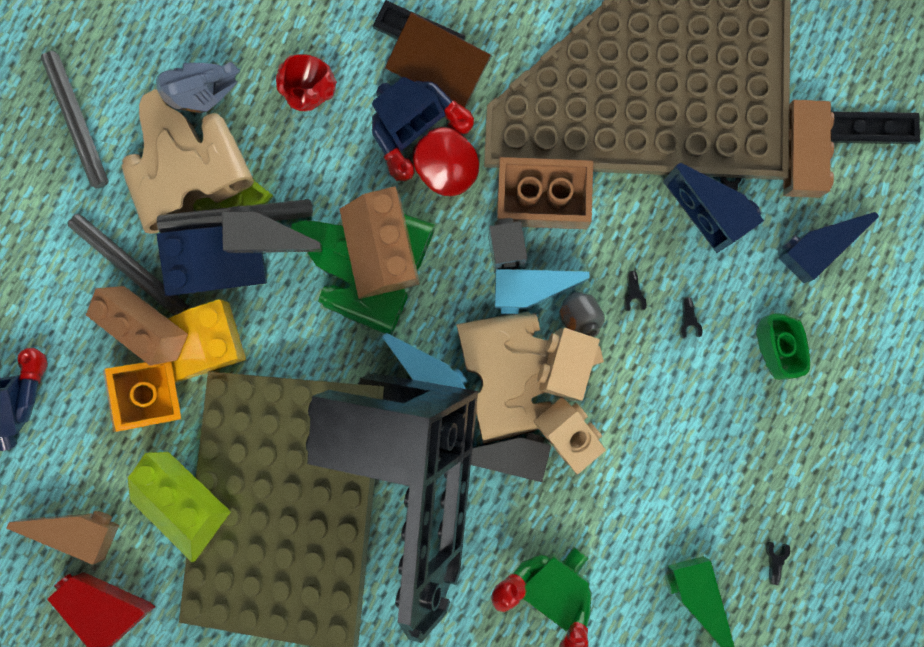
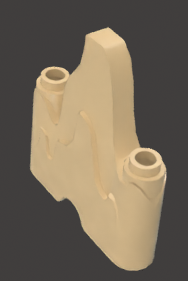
M157 89L142 96L139 104V118L144 140L142 158L138 154L126 156L122 160L121 168L145 233L153 234L159 232L157 228L158 215L194 211L193 205L198 199L210 198L214 202L219 203L246 190L254 183V179L224 118L220 117L219 114L212 113L203 118L201 126L203 141L201 142L189 120L182 113L164 102Z
M527 311L519 314H508L456 324L465 367L468 372L477 374L482 380V389L478 393L476 416L483 444L538 430L539 428L533 421L553 404L550 401L533 404L531 401L533 397L546 393L539 391L541 382L537 381L541 365L543 363L546 364L549 352L546 351L548 340L533 337L534 332L540 331L536 313L530 314ZM600 346L597 348L593 365L604 362Z

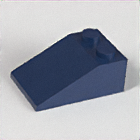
M683 163L676 165L663 180V183L716 253L733 244L764 221L760 216L761 211L757 204L752 200H748L744 194Z
M223 226L156 234L166 296L267 283L263 253L225 252L223 250Z

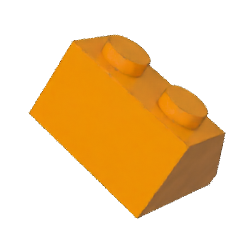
M143 362L103 370L113 432L181 419L171 362L151 366Z

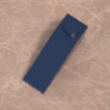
M873 212L810 231L800 237L795 234L782 245L785 251L778 258L803 283L815 280L879 215Z

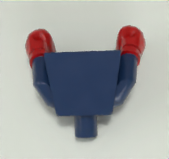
M403 77L392 86L389 83H383L378 87L376 91L377 98L372 102V106L376 111L372 116V135L385 155L383 157L387 161L390 175L396 181L406 182L412 179L415 174L413 163L408 158H404L400 151L440 119L445 117L448 120V128L458 131L461 135L468 134L474 124L472 113L455 100L452 101L433 82H414Z
M26 348L18 354V365L21 368L20 375L0 378V451L9 450L17 445L15 435L30 420L36 401L37 387L41 383V378L48 366L46 355L36 348Z

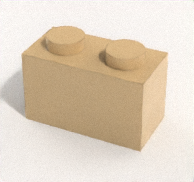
M561 328L556 330L555 334L552 333L546 345V351L549 352L547 362L541 365L537 381L541 382L539 391L563 397L570 401H583L600 339L567 328Z

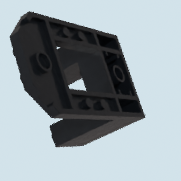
M372 373L361 377L358 384L384 387L383 400L334 390H327L312 396V401L308 408L310 431L306 440V450L308 451L307 464L409 486L404 498V505L408 508L407 520L401 532V539L405 542L404 554L398 566V572L402 575L401 587L397 592L395 605L399 608L398 624L407 638L422 643L446 615L450 600L445 598L450 584H457L460 575L478 391ZM444 474V478L447 479L446 490L441 498V508L444 509V514L438 529V538L441 539V546L437 555L429 561L436 480Z

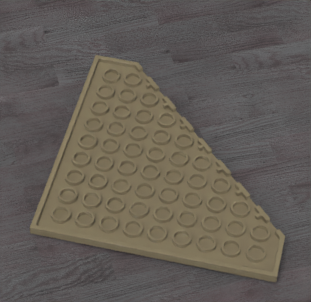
M604 0L600 7L591 15H587L562 41L557 42L540 57V60L534 66L522 73L509 85L506 91L487 105L484 167L499 168L500 157L593 161V172L668 175L676 165L683 163L708 177L785 180L789 177L791 0Z

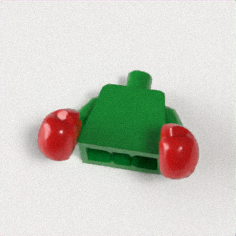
M573 547L564 561L553 553H550L548 556L540 554L522 561L513 574L508 575L505 580L494 587L491 595L492 604L497 611L506 612L513 609L524 599L567 632L561 640L559 647H588L587 626L591 614L592 592L589 588L590 583L579 574V571L589 558Z

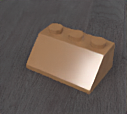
M500 157L497 220L512 218L513 222L521 221L522 227L587 230L592 222L593 161Z
M396 186L365 193L339 209L359 299L420 285L402 202Z

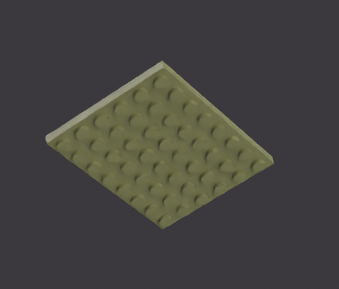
M208 371L196 479L224 504L231 513L195 562H191L186 557L179 623L312 647H358L375 479L307 464L308 451L306 450V440L310 431L308 408L313 395L327 390L383 400L384 387Z

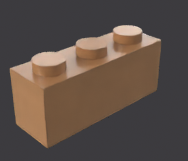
M793 100L789 104V177L783 180V196L820 198L830 192L834 183V174L830 171V160L834 154V143L831 141L834 113L831 112V101Z
M125 286L96 288L86 316L150 366L178 360L188 336L185 331Z

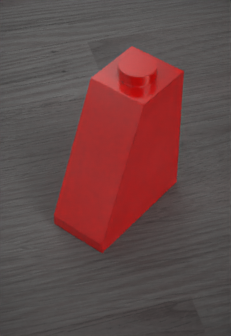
M85 572L72 576L70 573L54 585L56 591L47 598L86 647H112L155 608L151 602Z

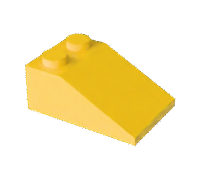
M218 299L190 308L168 318L188 334L178 360L171 361L175 383L208 373V371L212 372L246 361L229 302Z

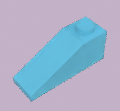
M496 269L494 309H501V315L519 314V310H526L586 282L589 279V272Z
M388 333L382 336L413 380L466 389L464 385L468 381L458 367L452 370L448 364Z

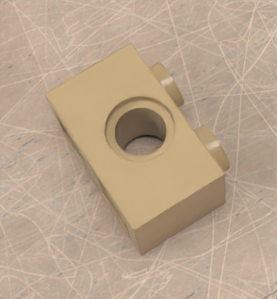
M561 397L533 422L562 459L578 475L603 454L606 449L599 441L602 437L601 433L591 422L586 424L584 421L588 418L584 410L576 402L571 406Z

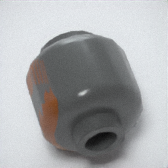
M582 292L569 295L563 301L559 311L565 328L591 337L599 334L600 328L605 322V315L597 300L592 295Z

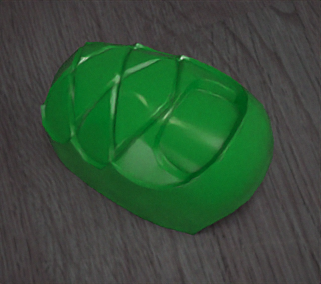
M781 313L770 314L760 319L756 327V335L760 353L770 374L775 380H788L805 376L810 370V353L801 320Z

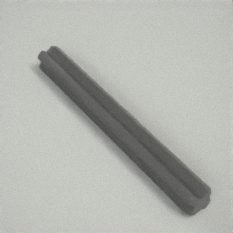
M55 51L43 53L41 55L42 63L89 183L95 189L104 187L108 184V178L60 56Z
M309 199L246 206L251 207V212H257L274 221L306 218L313 215L312 203ZM231 207L158 215L157 228L160 233L221 227L223 226L222 212H231Z
M75 214L68 221V227L173 316L190 309L189 305L177 295L166 296L162 282L85 217Z

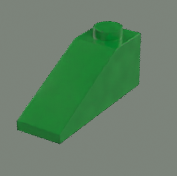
M702 556L667 565L670 574L665 575V580L670 594L676 595L679 601L719 647H735L711 560Z

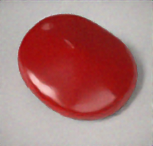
M448 127L435 128L423 136L414 147L413 162L415 170L421 180L433 192L443 196H457L466 192L475 183L479 173L478 155L471 143L458 131Z

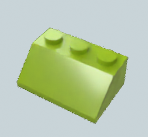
M169 452L145 453L128 476L130 501L191 562L197 560L231 513L224 504Z

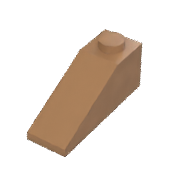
M94 511L93 514L16 520L9 522L6 529L94 565L105 560L119 524L111 522L112 516L109 514Z

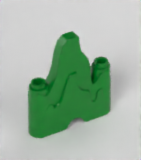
M404 214L415 265L418 270L431 242L436 225ZM299 221L292 224L291 229L321 243L322 252H307L315 265L324 272L350 284V287L347 289L335 285L330 287L324 286L318 302L323 304L324 308L341 314L350 320L383 334L388 333L392 335L408 298L405 289L359 299L343 225L319 221Z

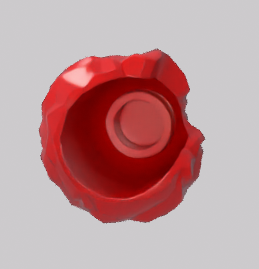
M307 54L291 55L278 67L276 89L285 97L289 106L295 110L312 111L326 100L332 99L336 92L337 81L330 66L317 57Z

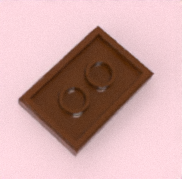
M411 12L385 69L414 82H433L452 101L455 100L466 108L492 55Z

